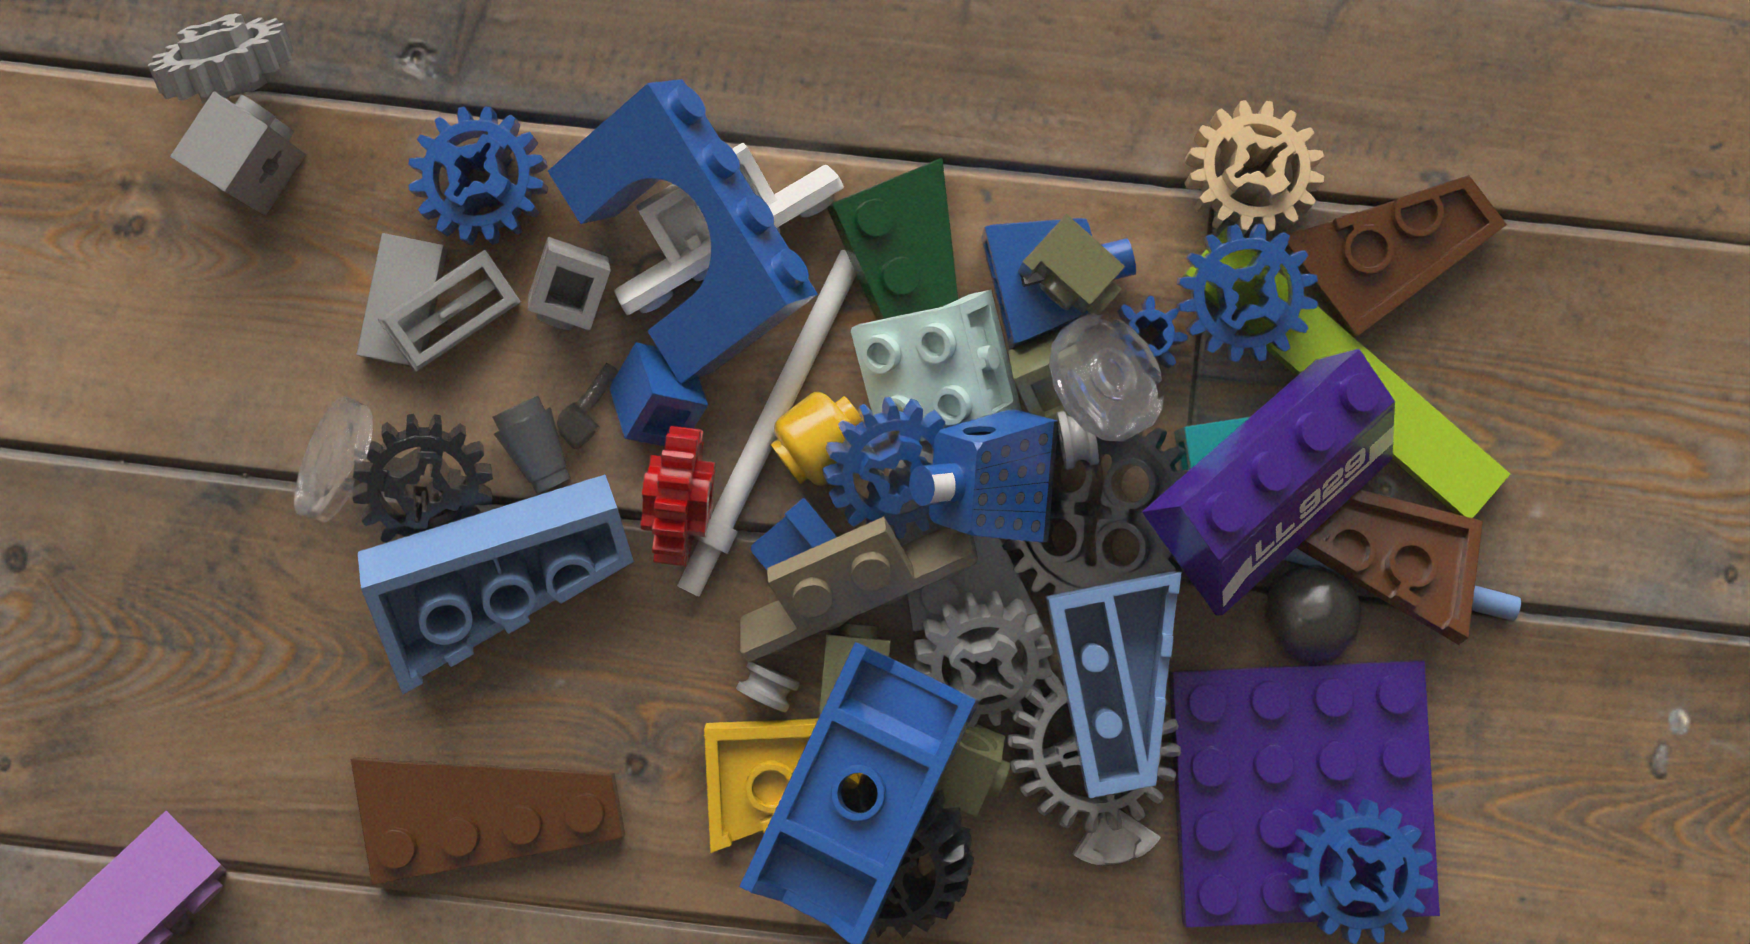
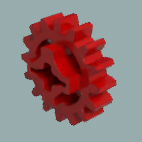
M670 426L669 433L666 435L665 450H662V455H651L650 465L647 473H645L643 482V505L640 526L641 530L652 531V534H654L652 546L654 563L686 567L688 558L691 555L694 536L706 538L713 510L716 463L702 461L704 442H702L703 431L701 429Z

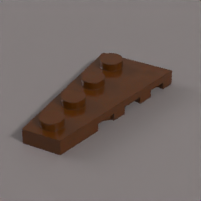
M366 757L350 759L372 885L620 839L625 836L615 773L546 768L524 769L481 764L459 765L442 764L432 761L379 760V758Z

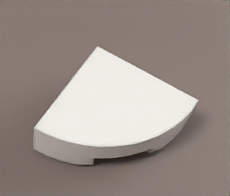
M1118 809L1122 819L1121 829L1113 831L1106 821V814L1098 813L1096 832H1086L1072 854L1083 861L1095 865L1119 864L1145 855L1156 845L1161 837Z

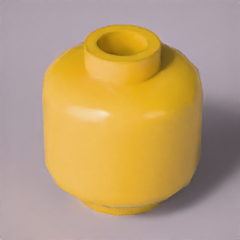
M822 392L811 393L775 422L774 432L777 440L771 443L770 446L800 485L807 479L819 486L828 484L823 475V468L831 464H837V462L829 457L825 449L827 442H844L845 437L838 426L841 420L850 422L854 426L862 421L858 411L845 396L835 403Z

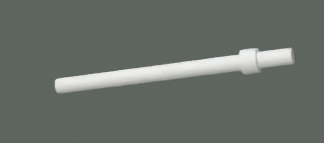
M845 250L840 251L709 520L706 538L694 536L699 542L677 586L700 597L721 552L728 554L738 533L733 527L772 449L770 444L777 439L774 432L775 422L792 408L856 277L854 268Z

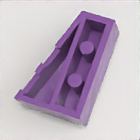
M165 811L22 944H166L173 936L170 928L188 910L193 915L196 914L221 891L223 885L218 879L227 870L184 827Z

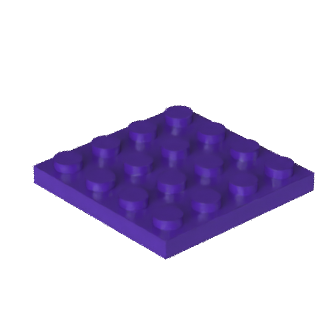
M1405 660L1169 671L1171 718L1175 719L1178 723V729L1172 732L1173 743L1181 747L1180 755L1173 757L1174 771L1176 772L1175 796L1182 923L1185 927L1317 922L1321 913L1307 917L1298 908L1299 904L1308 894L1294 892L1289 888L1287 882L1293 877L1301 875V869L1286 860L1287 854L1303 853L1305 844L1296 837L1295 832L1297 829H1302L1312 834L1318 828L1312 815L1315 810L1325 813L1330 818L1336 817V800L1343 799L1349 802L1355 813H1358V808L1363 798L1377 803L1379 810L1378 818L1388 807L1402 813L1398 829L1407 825L1418 828L1422 835L1412 847L1424 849L1432 854L1433 860L1419 866V873L1434 881L1433 888H1417L1414 896L1422 902L1426 909L1423 913H1419L1407 908L1402 916H1440L1425 661ZM1370 828L1348 830L1350 836L1354 837L1357 841L1366 842L1372 836L1380 837L1382 835L1380 831ZM1326 849L1320 861L1319 875L1325 872L1328 854ZM1347 851L1354 861L1352 865L1355 868L1356 875L1353 879L1372 890L1365 880L1367 875L1363 870L1367 862ZM1400 867L1395 870L1393 891L1399 879ZM1356 900L1346 907L1341 904L1336 907L1340 910L1354 913L1372 910L1365 902Z

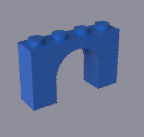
M683 79L647 83L548 170V173L580 224L616 217L660 180L668 181L684 190L700 208L707 223L711 240V259L706 277L699 289L689 299L648 330L649 335L680 384L715 372L818 295L808 279V269L804 261L787 246L774 225V216L771 209L762 198L755 195L739 169L740 163L737 155L727 143L719 138L705 115L706 109L703 101L693 89L685 84Z

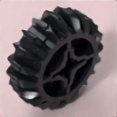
M862 774L859 783L849 777L844 781L841 796L844 804L850 810L864 813L869 811L876 803L877 787L869 776ZM943 789L934 793L895 876V883L874 926L877 938L886 931L887 927H894L903 939L911 931L913 924L928 932L931 925L935 923L936 917L947 920L949 914L954 910L955 902H960L961 897L967 891L969 882L967 876L971 875L974 864L973 851L970 850L972 843L971 829L961 826L962 816L960 807L943 808L945 803ZM929 853L935 868L923 876L918 869L919 858Z

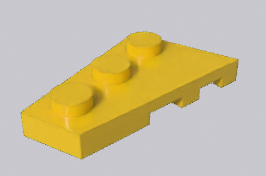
M819 718L706 723L704 738L710 853L729 847L733 841L762 830L765 833ZM854 773L849 778L859 783L862 773Z

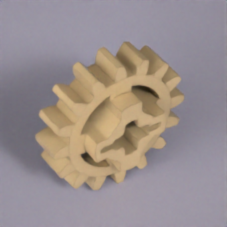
M1244 100L1240 101L1235 108L1233 119L1221 108L1216 111L1211 119L1212 128L1204 125L1200 127L1193 139L1199 147L1191 148L1185 158V164L1198 170L1190 173L1185 181V186L1187 189L1202 190L1203 194L1194 208L1198 212L1212 207L1217 212L1212 223L1214 228L1218 229L1228 219L1235 222V225L1238 224L1244 236L1251 225L1264 224L1266 238H1268L1275 230L1276 222L1287 231L1297 222V212L1306 214L1316 200L1309 192L1316 191L1324 182L1325 176L1311 171V169L1319 164L1324 158V154L1321 150H1307L1305 144L1315 132L1312 128L1296 132L1291 127L1296 117L1294 111L1290 110L1280 120L1273 117V102L1266 101L1258 114H1252L1251 107ZM1218 147L1222 150L1219 157L1225 164L1224 172L1219 177L1216 176L1215 155ZM1267 162H1271L1264 171V174L1260 171L1253 172L1252 174L1247 172L1237 178L1244 165L1250 169L1257 165L1261 167ZM1291 162L1293 171L1290 191L1286 189L1290 182L1284 175L1286 164ZM1240 202L1249 203V204H1252L1253 206L1245 205V204H1242V203H1240Z

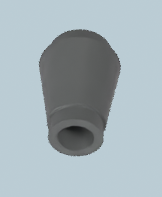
M539 396L492 417L499 430L494 433V436L528 482L532 484L536 494L571 478L566 469L567 465L551 407L545 409Z

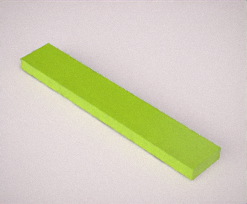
M1227 227L1217 236L1222 244L1228 242ZM1206 249L1201 256L1205 257L1209 251ZM1238 250L1226 255L1219 261L1236 269L1247 266L1257 253L1254 250ZM1191 266L1182 277H1193L1196 269ZM1278 272L1274 278L1278 297L1287 302V280ZM1258 275L1254 276L1249 282L1235 281L1232 289L1239 295V299L1235 304L1237 306L1236 310H1239L1244 304L1257 305L1261 297L1254 291V287L1258 282L1256 280ZM1206 282L1205 297L1216 307L1220 308L1216 289ZM1318 306L1315 309H1301L1298 317L1309 327L1306 333L1289 329L1285 335L1289 341L1290 349L1285 352L1280 351L1272 343L1266 344L1267 351L1293 374L1298 376L1317 359L1360 349L1395 400L1392 460L1454 514L1473 518L1511 474ZM1260 317L1247 320L1242 329L1249 335H1255L1267 330L1273 324Z

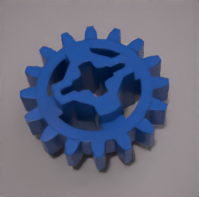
M485 106L479 120H474L465 107L458 108L457 124L450 126L447 121L439 116L435 119V124L440 134L435 139L421 134L417 138V141L427 152L425 158H409L408 165L416 172L422 174V179L408 185L409 190L416 197H428L418 208V211L427 220L440 216L436 229L445 236H450L459 226L460 239L468 245L474 244L478 231H482L492 245L498 244L500 237L499 228L507 226L513 233L518 235L522 232L517 217L522 212L529 216H538L539 210L530 201L532 194L540 195L547 194L548 186L542 180L534 177L535 173L548 168L547 161L542 155H528L535 149L538 142L531 132L523 133L516 137L519 133L520 123L512 115L507 116L498 125L497 114L491 107ZM480 137L477 143L456 147L466 140ZM512 151L518 163L519 175L517 186L511 183L507 167L512 161L510 156ZM441 167L446 169L449 186L444 192V195L447 197L445 200L439 183ZM473 168L481 172L486 170L490 174L485 184L475 180L471 182L468 175ZM498 204L502 206L491 213L477 215L481 208Z
M1236 224L1228 226V242L1222 244L1213 234L1203 238L1205 246L1209 251L1205 257L1194 253L1187 255L1186 260L1196 271L1193 277H1180L1177 279V285L1191 290V298L1177 304V309L1183 312H1194L1196 319L1186 329L1189 335L1193 336L1204 331L1210 334L1206 340L1205 350L1214 353L1223 343L1228 344V359L1231 361L1239 362L1244 348H1250L1251 354L1256 361H1264L1267 354L1266 344L1272 343L1280 351L1285 352L1290 349L1289 341L1285 335L1289 329L1306 333L1309 327L1298 315L1301 309L1317 308L1318 302L1304 296V287L1314 284L1318 281L1316 274H1301L1298 266L1309 256L1305 250L1297 251L1290 255L1284 251L1288 245L1290 235L1283 232L1269 242L1265 240V225L1255 224L1249 238H1244L1240 227ZM1238 250L1258 251L1257 255L1245 267L1233 269L1219 261L1226 255ZM1280 267L1288 284L1287 302L1278 297L1274 279ZM1258 275L1256 277L1258 282L1254 287V291L1261 297L1257 305L1244 304L1239 310H1236L1237 306L1235 304L1239 299V295L1232 289L1235 281L1249 282L1254 276ZM1206 282L1217 291L1220 308L1215 314L1214 320L1210 316L1205 303ZM1261 317L1273 324L1267 330L1255 335H1235L1237 330H1240L1247 320Z
M884 397L882 412L875 415L865 404L860 405L859 414L862 421L854 426L850 422L841 420L838 426L845 437L844 442H827L825 448L829 457L837 462V464H831L823 468V475L827 483L836 485L829 492L833 504L836 508L847 506L844 514L848 523L853 527L861 523L865 518L866 524L885 517L897 539L904 538L906 524L913 521L923 532L929 529V521L926 515L929 513V506H920L913 500L910 493L909 480L912 471L916 467L933 465L925 457L920 456L923 448L920 444L921 437L926 439L931 444L934 453L935 436L940 429H943L945 425L944 419L935 409L923 418V408L915 399L909 400L903 412L898 411L891 397ZM900 460H903L906 466L904 468L897 467ZM885 468L892 469L889 476H885L882 470ZM853 472L858 473L861 479L869 481L867 485L868 498L862 496L855 488Z
M1364 798L1359 805L1358 813H1355L1351 804L1343 799L1336 800V817L1330 818L1325 813L1315 810L1312 815L1318 828L1313 834L1306 830L1297 829L1295 835L1305 844L1303 853H1289L1286 859L1301 869V875L1287 881L1289 888L1296 893L1308 894L1298 906L1300 911L1307 917L1321 913L1317 927L1328 935L1334 933L1341 924L1342 938L1352 944H1357L1362 929H1365L1369 938L1376 943L1384 942L1385 932L1383 926L1386 924H1391L1404 933L1408 930L1406 920L1402 916L1405 910L1409 908L1412 911L1423 913L1426 909L1422 902L1414 897L1417 888L1428 889L1433 888L1434 885L1433 880L1419 873V866L1433 860L1432 854L1424 849L1412 847L1422 835L1421 831L1412 825L1403 826L1398 829L1403 814L1390 807L1384 810L1378 818L1379 810L1377 803ZM1370 828L1380 831L1382 835L1380 837L1372 836L1366 842L1357 841L1354 837L1350 836L1348 830ZM1326 849L1328 854L1325 872L1319 875L1320 861ZM1347 851L1367 862L1363 870L1367 875L1365 880L1372 890L1353 879L1356 875L1355 868L1352 865L1354 861ZM1400 867L1399 879L1393 891L1395 870ZM1356 900L1365 902L1372 910L1354 913L1343 911L1336 907L1340 904L1346 907Z

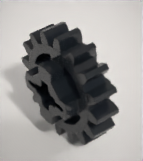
M408 414L406 430L398 432L395 427L386 422L382 425V444L366 439L363 443L362 454L370 462H354L352 477L364 483L353 487V503L368 504L362 511V523L365 526L373 525L379 521L383 523L380 540L384 543L389 542L396 534L407 537L480 514L482 512L476 505H490L492 503L491 488L483 485L493 479L491 464L477 463L484 456L482 443L477 441L465 446L466 427L461 423L449 433L442 431L441 415L434 414L428 427H419L415 415ZM417 447V449L402 458L394 457L404 450ZM443 452L451 455L461 465L466 476H462L460 470L449 468L442 458ZM427 464H430L432 482L427 484L426 490L421 493L420 501L416 502V489H414V485L418 484L420 476L425 474ZM384 497L396 499L404 510L403 514L393 509ZM445 509H450L440 516L431 518Z

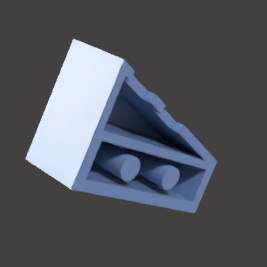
M1170 571L1046 596L1084 786L1089 798L1156 786L1166 706L1165 694L1169 660L1172 656L1174 639L1172 635L1181 572Z

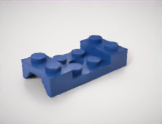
M855 642L739 887L751 893L781 901L830 926L851 944H865L895 883V876L949 761H952L980 700L863 644ZM854 773H862L869 776L877 787L876 803L869 811L864 813L850 810L842 800V785Z

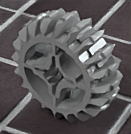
M1052 673L1051 676L1043 679L1044 683L1052 691L1046 698L1038 691L1029 689L1025 697L1028 701L1038 706L1033 716L1019 710L1012 714L1014 721L1029 727L1027 735H1008L1007 743L1010 747L1016 749H1027L1026 756L1017 757L1010 761V768L1014 773L1032 770L1034 775L1024 780L1019 787L1024 796L1034 795L1042 789L1046 791L1036 806L1039 813L1045 816L1052 812L1058 803H1061L1062 806L1058 817V822L1061 826L1069 828L1073 824L1077 812L1080 811L1082 812L1084 830L1088 833H1094L1098 827V813L1106 814V821L1109 827L1115 831L1122 828V819L1118 810L1126 806L1128 812L1137 821L1145 817L1144 809L1136 801L1143 793L1151 801L1157 804L1161 803L1164 795L1153 786L1089 798V796L1071 793L1057 785L1050 777L1046 768L1060 764L1063 767L1080 765L1078 752H1075L1077 747L1073 728L1066 738L1054 742L1051 747L1042 749L1044 733L1050 719L1067 702L1065 688L1059 678ZM1164 718L1162 735L1172 733L1178 729V723L1175 719ZM1161 742L1157 776L1165 781H1174L1176 772L1160 764L1161 756H1179L1181 753L1179 745L1171 742Z

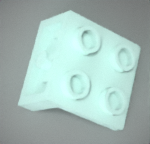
M992 290L969 294L943 307L856 325L851 329L854 347L873 415L882 412L884 397H891L898 411L902 412L910 399L917 400L923 408V418L935 409L945 421L943 429L1005 410H1022Z

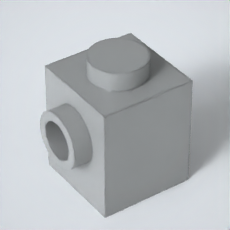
M548 237L528 294V310L538 313L537 318L540 321L560 329L573 330L575 325L591 330L611 271L608 257Z

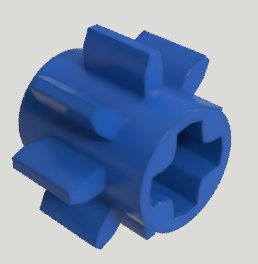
M1148 296L1144 300L1142 309L1137 314L1131 307L1125 304L1121 306L1117 312L1120 319L1126 325L1123 328L1111 329L1106 333V339L1119 341L1122 351L1116 357L1114 363L1120 365L1128 359L1138 363L1140 377H1145L1149 374L1152 361L1156 359L1167 369L1175 365V358L1168 349L1171 345H1180L1188 340V335L1182 332H1175L1172 320L1177 317L1179 310L1174 308L1166 314L1155 310L1153 296ZM1152 325L1159 333L1153 341L1155 346L1149 344L1141 349L1134 342V339L1140 333L1138 327L1144 330Z

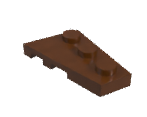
M1470 175L1399 197L1394 201L1364 211H1356L1335 218L1327 223L1288 233L1290 238L1284 251L1289 255L1301 250L1307 252L1309 256L1298 266L1299 271L1302 274L1317 275L1318 281L1311 285L1343 329L1355 338L1507 224Z
M1359 490L1296 547L1457 645L1468 639L1483 521Z

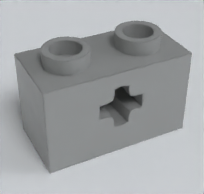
M213 91L170 157L266 216L306 154L289 142L295 131L276 119V116L242 94L236 103L233 104Z

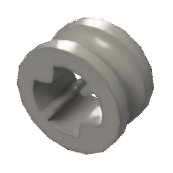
M1080 408L1079 414L1074 417L1068 416L1065 411L1056 412V420L1059 421L1058 435L1066 470L1074 469L1076 462L1079 460L1088 461L1090 466L1099 464L1098 445L1090 408Z
M754 660L748 662L746 667L750 672L749 678L746 681H739L736 689L769 707L787 712L790 706L786 699L787 694L793 690L797 691L800 683Z

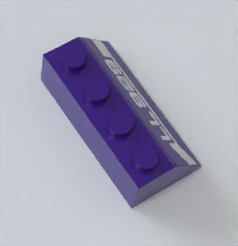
M1360 349L1317 359L1142 511L1216 616L1226 613L1393 459L1395 400Z

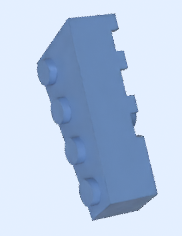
M606 475L358 552L361 590L402 695L423 684L422 677L443 664L448 663L452 667L474 654L473 647L505 629L510 634L529 623L530 614L554 600L563 603L634 562Z

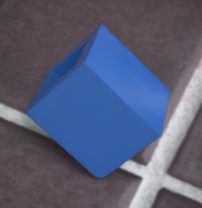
M635 342L610 385V392L624 437L629 440L665 446L666 435L669 433L670 426L694 428L708 407L699 378L680 384L658 347Z
M805 498L789 509L781 521L751 545V552L766 570L775 564L837 537Z

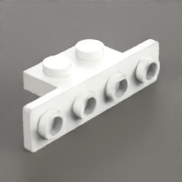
M741 143L733 148L739 159L741 173L755 195L762 198L771 209L774 216V225L779 233V226L799 214L801 217H810L826 209L834 201L832 195L844 188L839 176L828 165H824L774 194L748 147ZM674 184L636 205L637 210L666 256V259L614 290L626 315H630L637 310H640L641 313H647L659 308L673 296L671 290L691 278L695 281L704 280L708 272L711 259V240L707 223L695 201L684 190Z

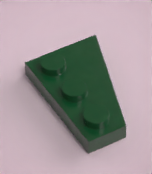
M943 158L840 199L827 207L876 320L939 308L958 300Z

